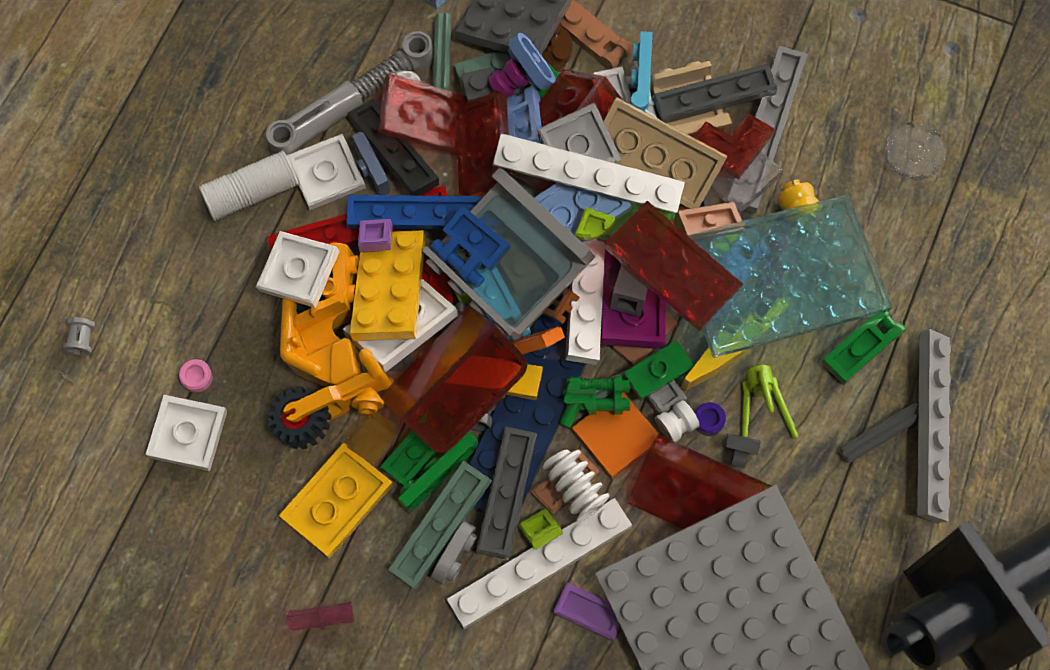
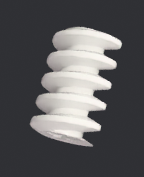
M563 450L549 458L542 465V469L550 471L548 475L550 481H558L555 486L557 492H565L562 497L564 503H572L570 512L572 514L580 513L577 522H582L598 512L610 495L608 493L597 494L603 484L599 482L591 485L590 481L595 476V472L583 473L588 462L587 460L579 463L576 462V459L581 454L580 450L573 452Z

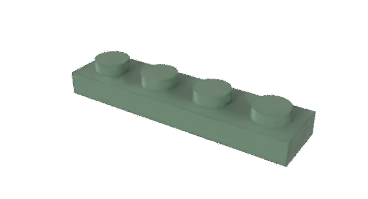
M463 461L388 570L412 588L418 589L492 480Z

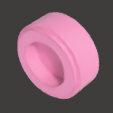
M193 359L181 367L179 379L186 390L199 393L211 385L213 374L207 363L202 360Z

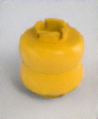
M798 179L793 181L794 184L791 181L781 187L783 191L778 194L777 203L783 210V216L787 223H797L798 227H802L804 222L807 225L815 221L816 217L814 215L820 211L821 205L814 196L813 186L807 182L800 183Z

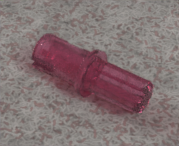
M352 601L322 606L321 603H318V607L289 611L286 616L287 626L290 631L321 627V630H325L324 626L354 623Z

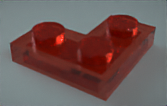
M748 114L731 136L705 121L693 138L727 155L721 170L739 180L774 136V128Z

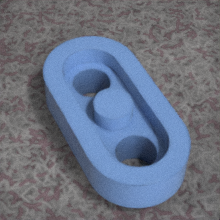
M518 33L509 40V54L515 62L523 66L527 72L526 78L533 87H539L543 90L551 86L555 82V76L531 40L523 33Z

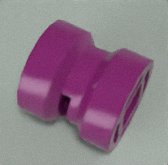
M513 58L504 64L502 70H495L488 77L491 87L502 99L514 95L516 88H522L529 83L526 78L527 72Z

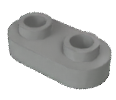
M465 521L459 526L433 571L432 579L443 585L448 580L453 582L462 568V564L459 563L465 552L470 554L478 541L479 536L475 535L476 527Z

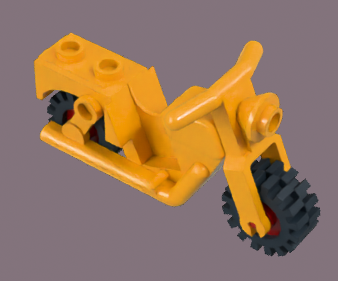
M342 243L329 244L336 246L340 252L316 308L281 298L280 356L296 375L325 387L317 392L308 387L305 390L302 386H297L296 391L290 387L286 389L288 395L285 396L282 392L277 395L281 399L278 403L274 400L271 402L270 405L274 408V411L268 410L267 416L271 419L268 421L269 427L273 429L272 432L277 438L294 449H297L298 446L301 449H308L307 443H310L312 446L317 445L318 443L315 439L318 436L322 440L326 435L322 431L323 429L329 430L330 424L328 422L346 414L350 409V405L358 409L360 414H376L378 409L384 407V401L377 392L390 390L395 386L393 378L388 377L381 369L369 349H362L359 352L348 338L340 339L333 331V329L352 320L356 274L358 273L359 265L358 256L354 255L348 245ZM361 361L369 373H363Z

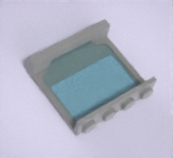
M500 167L492 175L497 181L495 186L470 211L512 246L492 271L484 264L479 266L477 272L485 278L484 282L479 287H475L469 281L464 282L458 276V272L449 264L444 263L429 247L425 246L422 251L429 257L426 263L436 273L440 275L444 271L451 278L447 283L459 295L466 292L473 299L469 305L482 317L487 313L495 320L491 326L501 336L506 338L509 334L518 340L596 256ZM447 235L442 242L446 244L451 237ZM462 246L457 251V255L465 262L472 256Z

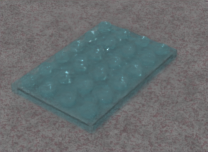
M849 194L677 237L672 242L713 358L888 312L893 307Z

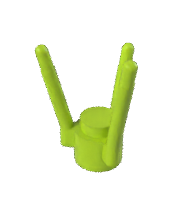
M758 365L749 368L746 371L747 380L742 382L744 395L741 435L744 437L748 436L751 392H753L755 397H764L769 413L774 412L771 397L773 392L791 436L796 439L798 433L778 388L777 378L772 375L771 367L768 365Z

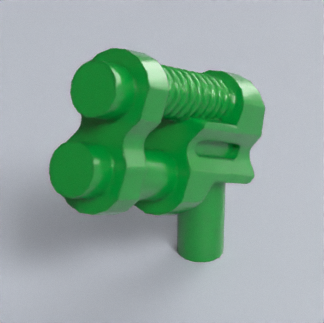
M614 376V379L568 378L566 382L568 387H565L563 393L565 396L564 402L568 405L559 423L571 428L580 409H587L590 415H596V411H614V415H623V411H630V398L622 397L623 392H630L629 380H622V376ZM596 390H614V398H596Z

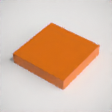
M623 392L622 397L628 398L626 394ZM631 400L630 411H623V415H614V411H596V415L589 414L572 427L574 435L611 480L662 441V437Z

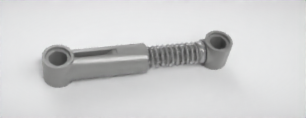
M413 31L407 34L403 39L402 46L398 48L394 56L390 55V58L381 61V64H377V67H373L372 70L369 69L368 73L364 72V76L360 75L359 78H355V82L351 81L350 83L347 80L287 120L273 122L266 131V138L272 154L279 153L282 150L286 155L299 151L301 146L347 117L348 112L363 105L362 99L367 100V95L371 97V93L376 94L375 90L380 91V87L384 88V84L389 85V81L391 82L397 73L410 70L416 72L427 70L433 63L432 41L430 37L421 31ZM415 50H423L421 53H413ZM281 138H289V140L284 143L277 142Z

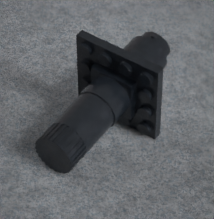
M969 521L962 524L903 571L921 599L898 612L882 633L883 645L890 659L903 651L916 666L923 670H937L959 655L970 670H1008L1050 644V635L1045 624L1036 617L1031 609L1050 596V522L1005 550H1000L995 554L990 552L984 543L982 535L973 528Z

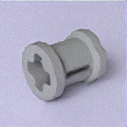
M81 317L68 318L66 322L67 327H69L67 342L63 344L62 351L75 356L90 355L92 350L89 347L91 331L95 329V322Z

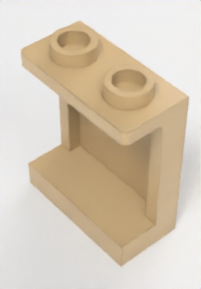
M696 61L682 68L674 70L667 68L659 71L652 77V94L711 79L712 66L710 61L703 63ZM722 109L667 124L705 143L729 137L732 122L729 113L724 114Z

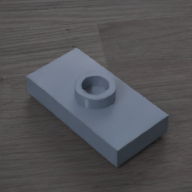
M361 131L352 135L355 150L360 158L357 164L363 177H370L378 195L390 194L388 179L365 134Z

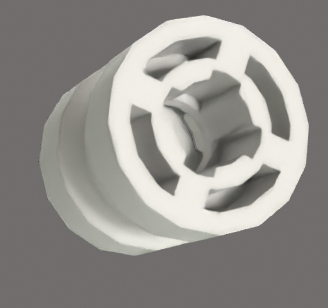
M684 400L674 404L673 410L670 412H662L655 417V422L660 432L671 444L680 440L681 435L686 431L692 432L699 427V421L695 413Z

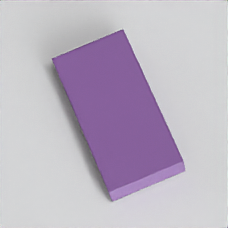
M566 583L553 611V615L614 642L621 625L610 602Z

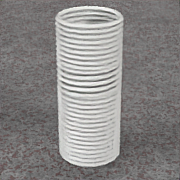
M282 150L279 153L273 154V156L270 155V157L259 160V162L256 161V163L253 162V164L242 167V169L239 168L237 172H231L230 175L227 174L222 176V178L219 177V179L216 178V180L205 183V185H199V189L213 220L216 222L222 219V217L225 218V216L228 217V215L239 212V209L249 208V204L250 206L256 205V203L262 202V200L270 199L273 195L276 196V194H281V192L287 191V189L295 188L299 183L287 155Z

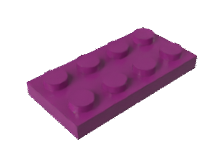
M605 241L601 344L663 349L666 343V274H652L641 317L610 309L621 267L619 244Z

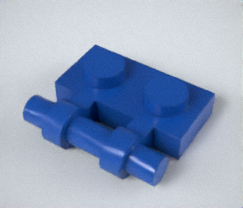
M462 205L442 229L451 239L446 244L436 239L430 249L446 265L452 266L464 282L469 281L475 287H479L485 280L477 272L479 266L484 264L492 271L512 246ZM461 246L472 254L467 262L457 255V251Z

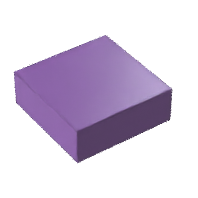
M391 219L360 221L358 238L360 252L391 250L393 229Z

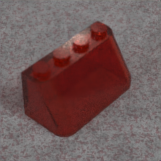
M469 306L380 397L431 449L436 452H446L452 449L523 377L527 369V360L495 324Z

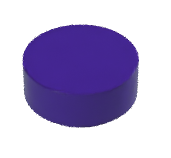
M707 402L701 404L695 411L699 421V427L696 430L705 436H714L721 432L726 422V415L721 406L716 403Z

